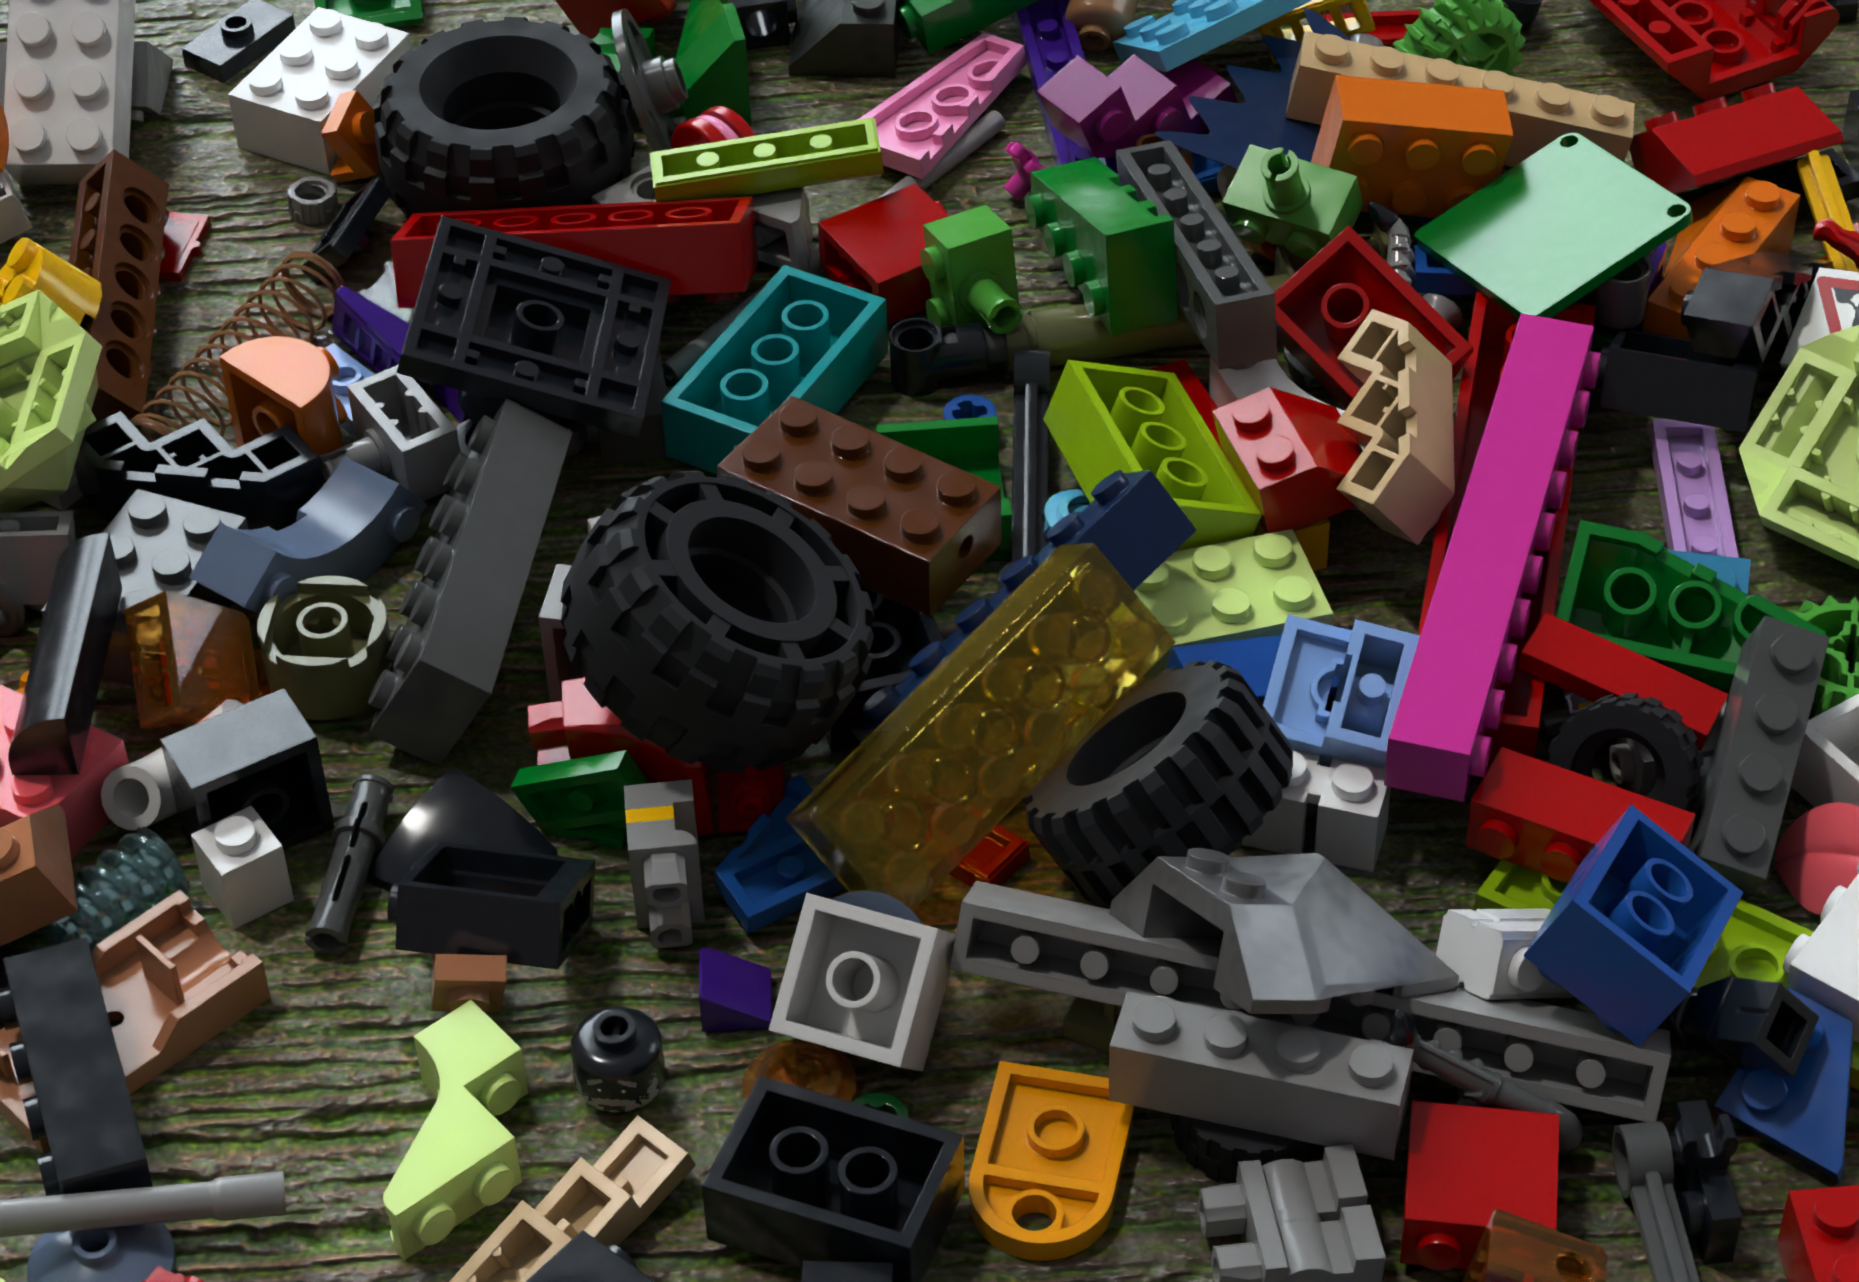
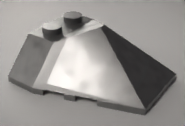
M1192 848L1188 850L1187 857L1158 856L1111 901L1109 914L1143 938L1222 939L1213 988L1250 1014L1323 1013L1329 1011L1332 997L1350 994L1351 1004L1357 1007L1373 1003L1375 990L1394 987L1393 996L1399 999L1457 990L1458 974L1319 853L1229 857L1215 850Z

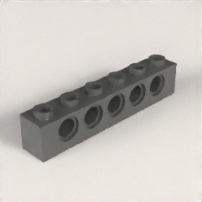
M1167 140L1116 150L1117 174L1120 178L1121 186L1130 184L1137 190L1138 202L1150 200L1157 206L1158 216L1168 214L1174 219L1177 303L1218 369H1247L1256 365L1257 362L1278 358L1275 293L1173 142Z

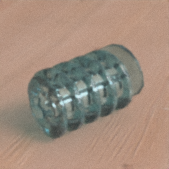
M138 827L137 833H128L119 840L117 850L108 849L101 853L97 858V866H85L78 872L76 882H74L78 912L41 928L52 946L87 937L92 953L95 945L101 942L104 936L108 937L124 926V920L131 922L146 912L143 907L144 904L152 908L166 899L168 896L164 891L165 888L172 893L180 889L188 895L191 891L190 884L183 872L179 859L164 840L154 831L146 827Z

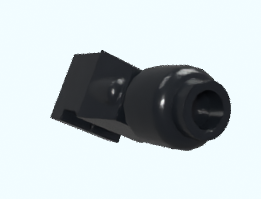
M1732 975L1700 988L1693 987L1687 997L1657 1028L1670 1031L1671 1049L1696 1050L1701 1054L1713 1055L1742 1070L1747 1067L1770 1070L1774 1075L1794 1077L1819 1016L1780 982L1742 979Z

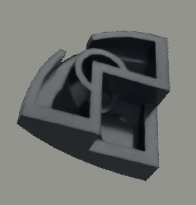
M452 766L405 816L379 853L368 872L370 883L391 892L393 885L399 883L411 870L413 864L419 862L437 842L558 856L557 849L508 803L470 776Z

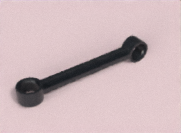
M1014 350L1011 562L1005 565L998 575V590L1005 585L1001 580V576L1012 564L1027 555L1034 557L1048 544V539L1043 533L1045 519L1041 517L1046 502L1049 500V429L1043 419L1050 404V350Z

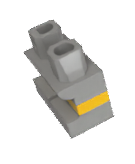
M692 779L625 785L627 843L637 929L650 928L651 943L654 948L688 946L693 943L691 924L705 922Z

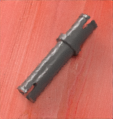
M364 774L354 780L345 816L335 823L331 835L334 851L321 886V892L310 926L307 927L305 933L306 944L317 953L335 956L346 951L349 943L348 937L363 895L372 859L378 857L383 849L386 836L382 827L389 804L394 797V786L388 780L378 775Z

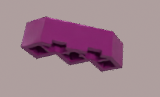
M1133 54L1107 77L1077 55L1037 90V94L1052 126L1096 158L1116 157V150L1129 148L1141 136L1155 134V132L1175 131L1209 134L1207 125L1189 101V96L1238 103L1231 83L1196 58L1162 75Z

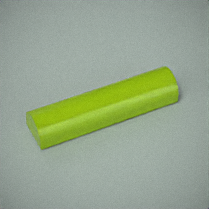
M872 117L649 153L656 202L744 197L884 174L875 118Z

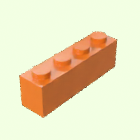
M1747 176L1689 202L1688 204L1691 206L1693 222L1678 233L1662 282L1647 299L1642 331L1690 339L1687 326L1681 323V307L1686 293L1689 290H1695L1704 268L1762 251L1788 254L1792 247L1800 194L1780 188L1771 182L1760 181Z

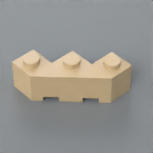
M1372 309L1337 358L1364 383L1337 421V424L1365 449L1336 489L1382 530L1419 545L1427 532L1437 523L1441 512L1455 494L1452 363L1408 321Z

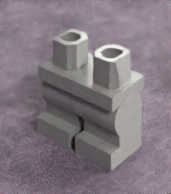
M1346 1144L1325 1147L1323 1160L1303 1163L1294 1159H1280L1263 1166L1260 1160L1238 1162L1236 1183L1201 1188L1199 1190L1197 1215L1202 1236L1208 1238L1239 1234L1241 1243L1213 1246L1211 1257L1213 1281L1382 1282L1386 1257L1371 1204L1366 1205L1368 1194L1354 1145Z

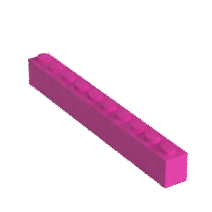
M1520 314L1388 737L1384 786L1465 802L1472 776L1482 778L1485 776L1492 738L1484 736L1486 728L1498 730L1505 691L1499 690L1497 687L1499 682L1511 684L1518 645L1511 644L1510 642L1512 637L1523 639L1525 636L1531 600L1523 599L1524 593L1533 595L1537 593L1543 557L1537 556L1536 552L1537 550L1549 551L1556 514L1548 513L1549 508L1561 509L1567 482V472L1560 471V468L1572 469L1579 432L1573 431L1572 427L1584 428L1590 392L1583 391V388L1595 389L1599 374L1601 353L1591 351L1594 326Z

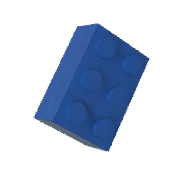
M1631 804L1583 858L1523 956L1537 966L1539 972L1546 980L1558 987L1565 988L1594 1011L1603 1025L1614 1032L1623 1034L1640 1047L1691 992L1744 892Z

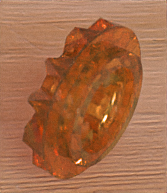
M801 1039L779 1042L760 1052L747 1067L742 1084L745 1101L759 1075L787 1083L788 1076L793 1083H798L801 1088L807 1089L812 1087V1091L852 1102L854 1094L857 1093L855 1071L848 1058L842 1052Z

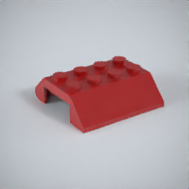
M1589 0L1661 68L1706 102L1797 71L1835 29L1840 19L1838 11L1826 0Z

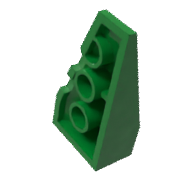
M690 0L676 55V61L686 83L688 100L680 102V108L671 111L672 118L682 117L683 122L691 118L698 117L702 112L711 107L724 106L739 114L752 128L746 39L736 8L733 3H729V0Z
M1580 520L1556 616L1562 620L1711 687L1731 689L1742 645L1765 615L1826 636L1824 630L1758 594L1749 596L1718 579L1717 572L1698 562L1694 566L1663 549L1664 543L1646 533Z

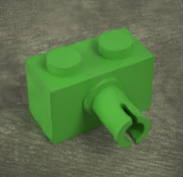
M1250 144L1222 201L1229 227L1238 237L1254 244H1261L1264 241L1287 248L1288 251L1299 258L1310 260L1348 225L1353 229L1363 207L1357 176L1299 159L1291 150L1285 155L1284 148L1279 147L1268 150Z
M987 205L923 224L925 248L920 251V261L930 285L931 299L926 301L928 320L933 321L939 327L979 321L982 328L989 327L997 334H1008L1015 330L1020 324L1023 314L1020 312L1022 306L1019 304L1012 228Z

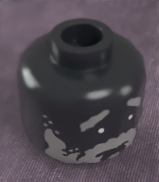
M612 1007L590 1014L577 1026L571 1039V1058L575 1086L587 1103L599 1110L613 1113L627 1112L648 1104L659 1094L666 1077L662 1035L651 1017L640 1010L627 1007Z

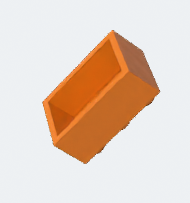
M1335 75L1311 162L1357 176L1363 200L1361 212H1368L1367 205L1370 201H1375L1398 215L1437 218L1501 175L1514 136L1505 91Z

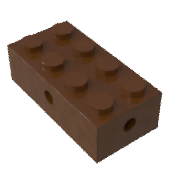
M792 395L717 465L718 474L746 480L748 486L764 493L771 491L791 502L790 507L809 521L814 519L832 536L831 542L841 554L849 556L862 578L859 583L860 586L930 618L1001 544L1000 486Z

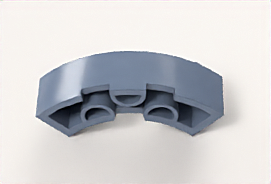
M344 456L322 488L305 505L298 509L297 522L278 531L268 526L259 529L242 530L229 527L220 522L189 578L260 614L268 600L277 593H279L280 601H282L285 597L298 591L297 582L308 578L344 576L363 583L392 555L402 542L408 541L415 534L419 526L420 515L427 504L399 483Z

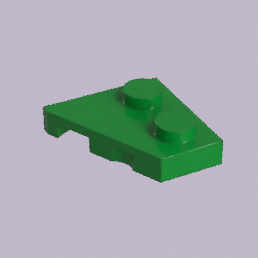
M623 750L519 768L510 788L543 833L569 839L585 838L598 845L623 849L627 841L624 786L647 784L650 782L628 751Z

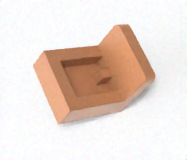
M432 954L431 1011H454L469 1000H472L484 1012H501L506 986L507 955Z

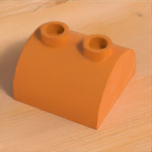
M273 336L241 343L219 356L237 448L287 424L317 456L344 446L340 426L347 421V412L341 401L335 396L332 382L339 376V367L334 357L325 348L316 347L309 342L297 338Z

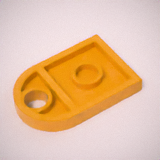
M1000 1061L969 1176L970 1214L980 1234L1000 1251L1017 1258L1033 1261L1067 1258L1095 1243L1107 1229L1113 1215L1138 1106L1109 1101V1078ZM1028 1213H1041L1051 1218L1053 1223L1045 1229L1031 1231L1020 1227L1016 1220Z

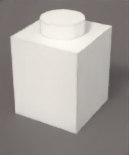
M252 805L191 834L203 888L233 929L243 926L294 900L283 846Z

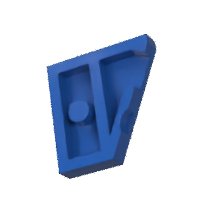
M1789 988L1788 990L1819 1016L1794 1077L1774 1075L1770 1070L1747 1067L1744 1070L1738 1068L1714 1106L1718 1115L1729 1114L1732 1123L1839 1183L1845 1174L1846 1164L1844 1153L1846 1125L1850 1107L1851 1090L1849 1082L1850 1068L1853 1064L1854 1025L1847 1018Z

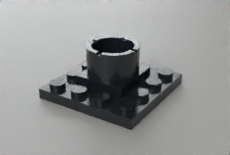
M441 216L402 349L397 373L416 378L426 384H439L458 389L459 405L466 416L476 425L484 415L493 419L506 398L566 428H569L572 421H577L595 426L605 432L621 433L638 438L645 415L671 279Z

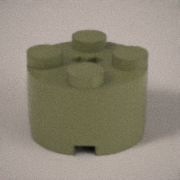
M317 576L297 582L298 591L285 597L282 601H280L279 593L268 600L260 612L257 631L270 692L273 693L284 688L303 717L307 719L336 720L345 718L350 721H363L374 715L377 708L368 704L370 695L381 673L385 669L390 671L392 662L384 659L391 635L386 606L381 598L378 601L370 595L368 586L359 580L344 576Z

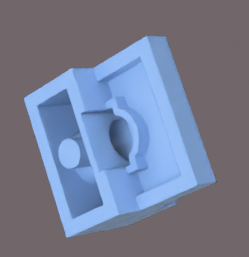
M1288 614L1263 706L1290 742L1292 750L1320 755L1319 765L1330 767L1333 758L1386 768L1388 737L1420 635L1355 619L1353 629L1348 630ZM1335 676L1339 677L1340 680L1330 712L1326 711L1325 707L1332 680Z

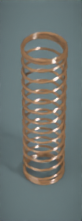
M294 251L283 260V263L273 270L271 277L260 284L259 290L247 298L246 304L237 308L233 317L222 323L220 331L209 337L208 343L196 351L194 358L183 364L181 372L172 376L168 386H164L157 391L155 399L145 404L141 414H137L130 422L134 426H141L146 439L152 442L153 440L146 427L155 430L162 436L173 432L165 426L164 422L177 430L182 428L176 422L165 416H160L158 404H169L176 417L184 426L189 425V423L183 418L176 407L187 412L196 421L200 420L201 418L190 408L173 401L172 390H183L189 403L200 415L215 424L221 425L218 433L224 436L225 425L231 426L232 419L224 421L222 414L213 402L198 391L186 387L185 376H196L201 388L209 398L221 407L230 410L228 404L223 403L212 394L202 378L214 384L226 395L225 387L213 378L199 373L198 362H209L213 373L224 385L223 376L215 366L216 364L221 367L220 361L212 359L211 349L221 348L223 353L233 348L225 345L224 335H234L238 344L242 343L240 336L248 341L254 340L249 335L238 332V321H247L251 332L257 339L262 337L255 330L253 323L266 329L272 336L290 337L274 325L267 316L265 309L285 321L297 339H301L295 325L310 330L309 336L301 340L306 342L312 341L315 331L324 328L327 317L333 316L334 306L324 307L319 297L309 287L295 279H291L289 268L303 269L317 276L328 287L334 297V301L336 291L330 282L319 272L308 266L290 262L294 259L312 261L328 273L338 289L342 285L346 287L340 273L333 265L321 256L308 251ZM283 281L293 298L275 291V282ZM270 284L271 290L265 289ZM295 285L304 289L315 299L317 304L306 298ZM272 294L280 311L263 305L262 295ZM277 296L282 297L297 307L307 319L309 326L300 323L288 314ZM258 297V303H252ZM250 308H260L269 326L257 319L250 318ZM245 310L246 317L239 316ZM307 312L322 317L321 323L314 326ZM232 324L233 330H226ZM220 338V344L214 343V341ZM207 350V358L200 357ZM194 364V372L187 371ZM181 378V386L174 385L175 381ZM167 392L168 400L161 399V396ZM189 393L199 397L210 406L219 420L204 412ZM154 406L155 414L147 413Z

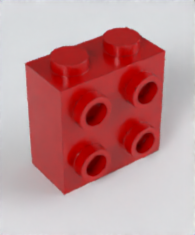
M915 183L818 222L820 268L834 282L885 298L887 326L926 310V301L931 299L929 280L924 274L920 261V251L925 248L923 224L948 217L949 215L939 201H933Z
M1412 1101L1406 1152L1400 1263L1422 1265L1433 1270H1449L1453 1268L1493 1272L1511 1278L1526 1276L1549 1278L1557 1229L1559 1114Z

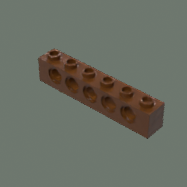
M114 149L79 182L69 258L70 264L101 282L102 298L96 318L94 319L85 313L80 324L86 332L103 346L96 366L99 386L91 410L97 420L94 423L120 411L131 420L137 414H141L143 406L148 403L146 401L148 379L153 371V362L150 361L152 340L157 332V323L154 322L156 302L161 293V285L158 283L160 264L165 255V247L162 246L164 227L169 218V210L166 209L169 184Z

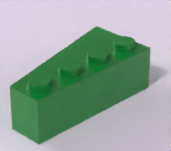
M1096 157L1030 172L1032 195L1025 197V209L1029 224L1033 230L1039 229L1043 234L1049 255L1052 258L1058 257L1063 264L1069 285L1071 287L1077 286L1083 294L1084 303L1091 317L1097 316L1111 337L1178 321L1174 219L1168 214L1158 216L1157 206L1150 200L1138 202L1137 190L1130 184L1121 186L1119 176Z

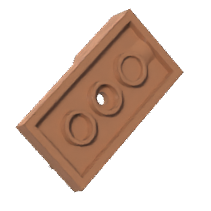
M180 889L96 944L91 953L110 1023L123 1021L120 1025L111 1028L129 1095L271 998L263 962L253 953L247 956L240 950L233 955L227 951L213 935L205 918L192 908L190 898ZM4 1027L0 1030V1113L42 1154H46L50 1151L48 1139L32 1140L22 1100L37 1096L34 1083L30 1082L19 1085L9 1047L10 1043L23 1040L20 1027L6 1031Z

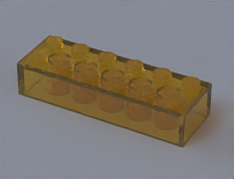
M1094 543L1060 545L785 819L849 892L874 891L887 894L901 901L913 911L1176 642Z

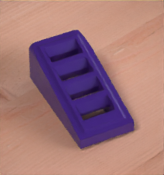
M342 285L335 292L332 331L376 374L399 365L410 324ZM413 378L424 391L430 385Z

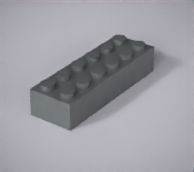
M506 398L493 419L486 415L480 419L468 444V449L472 450L469 456L458 453L444 479L443 486L451 489L450 495L444 494L439 501L429 523V528L437 531L435 538L432 536L428 538L416 561L414 570L423 574L420 581L415 580L412 583L400 607L399 614L408 619L406 625L400 624L397 627L385 653L384 659L392 662L390 671L385 669L381 673L370 695L368 704L377 708L368 734L439 767L490 697L571 440L572 430Z

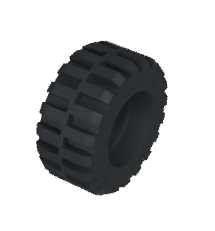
M1211 660L1207 663L1202 661L1188 662L1181 669L1172 667L1160 672L1158 677L1148 682L1143 680L1129 688L1128 693L1115 700L1113 698L1099 708L1100 712L1089 721H1083L1071 732L1072 736L1064 744H1059L1050 753L1048 763L1044 767L1039 768L1032 779L1033 787L1027 789L1025 798L1026 821L1031 831L1079 895L1085 900L1111 907V901L1158 856L1187 857L1188 850L1192 848L1215 850L1226 855L1236 850L1235 845L1246 835L1251 836L1263 824L1262 818L1268 811L1274 810L1281 801L1282 789L1289 786L1292 778V747L1238 670Z

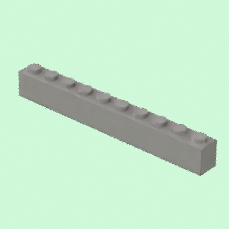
M975 881L961 903L950 969L1121 1007L1123 1006L1127 991L1151 996H1166L1180 1002L1224 1011H1239L1248 1016L1292 1025H1308L1322 1031L1366 1040H1381L1391 1045L1392 1042L1389 1037L1390 1023L1395 1012L1398 1009H1403L1415 1021L1417 1034L1421 1036L1422 1040L1427 1042L1436 1038L1440 1040L1442 1049L1446 1051L1459 1049L1463 1053L1462 1058L1468 1061L1479 1058L1483 1061V1068L1500 1073L1503 1079L1544 1099L1552 1098L1557 1103L1644 1122H1655L1657 1120L1671 1058L1669 1030L1657 1028L1638 1047L1623 1034L1614 1032L1603 1025L1595 1014L1526 999L1486 1000L1465 991L1464 987H1457V990L1404 999L1393 996L1394 987L1375 990L1373 1003L1357 1007L1351 1004L1350 994L1332 997L1328 1012L1317 1014H1250L1213 988L1222 939L1143 938L1110 915V909L981 881ZM1412 1063V1071L1435 1075L1430 1071H1423L1417 1063Z

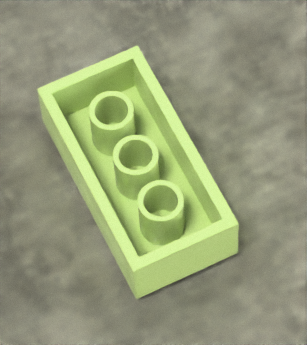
M1288 529L1174 552L1061 661L1085 718L1139 677L1143 676L1147 681L1158 677L1160 672L1166 670L1173 647L1282 635L1288 614L1333 626V611L1294 530Z

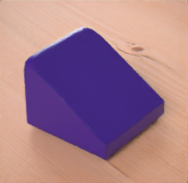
M700 948L699 1005L702 1031L769 1029L772 1019L771 969L714 949Z

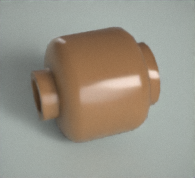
M1069 0L1065 19L1075 24L1083 48L1089 51L1101 52L1107 48H1114L1112 41L1127 35L1124 27L1134 21L1138 0Z

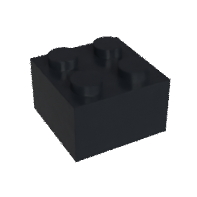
M284 688L160 739L181 829L193 849L192 833L251 805L282 844L283 850L334 829V820L317 736Z

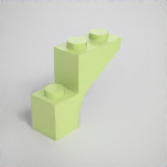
M469 1000L413 1036L422 1082L436 1095L437 1100L383 1194L385 1211L389 1216L391 1225L390 1236L392 1245L404 1261L427 1245H434L442 1241L455 1226L485 1206L500 1202L510 1193L512 1188L522 1182L515 1137L494 1117L510 1110L520 1098L528 1094L522 1048L472 1000Z

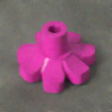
M1010 142L1004 150L1012 156L1015 168L1018 171L1003 187L1016 200L1020 201L1031 189L1030 172L1045 169L1046 167L1041 166L1039 158L1021 143Z

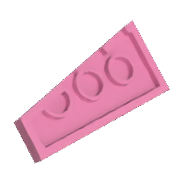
M982 33L860 117L859 119L875 118L883 166L924 179L1027 64L1024 45Z

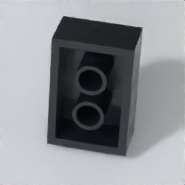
M759 1075L701 1185L707 1239L800 1268L803 1267V1261L893 1263L894 1282H922L965 1190L963 1134Z

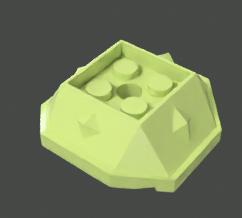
M40 290L0 306V513L13 512L67 491L86 427L97 421L91 410L99 386L96 366L103 346Z
M1859 325L1831 333L1800 347L1739 447L1762 525L1856 569H1859Z

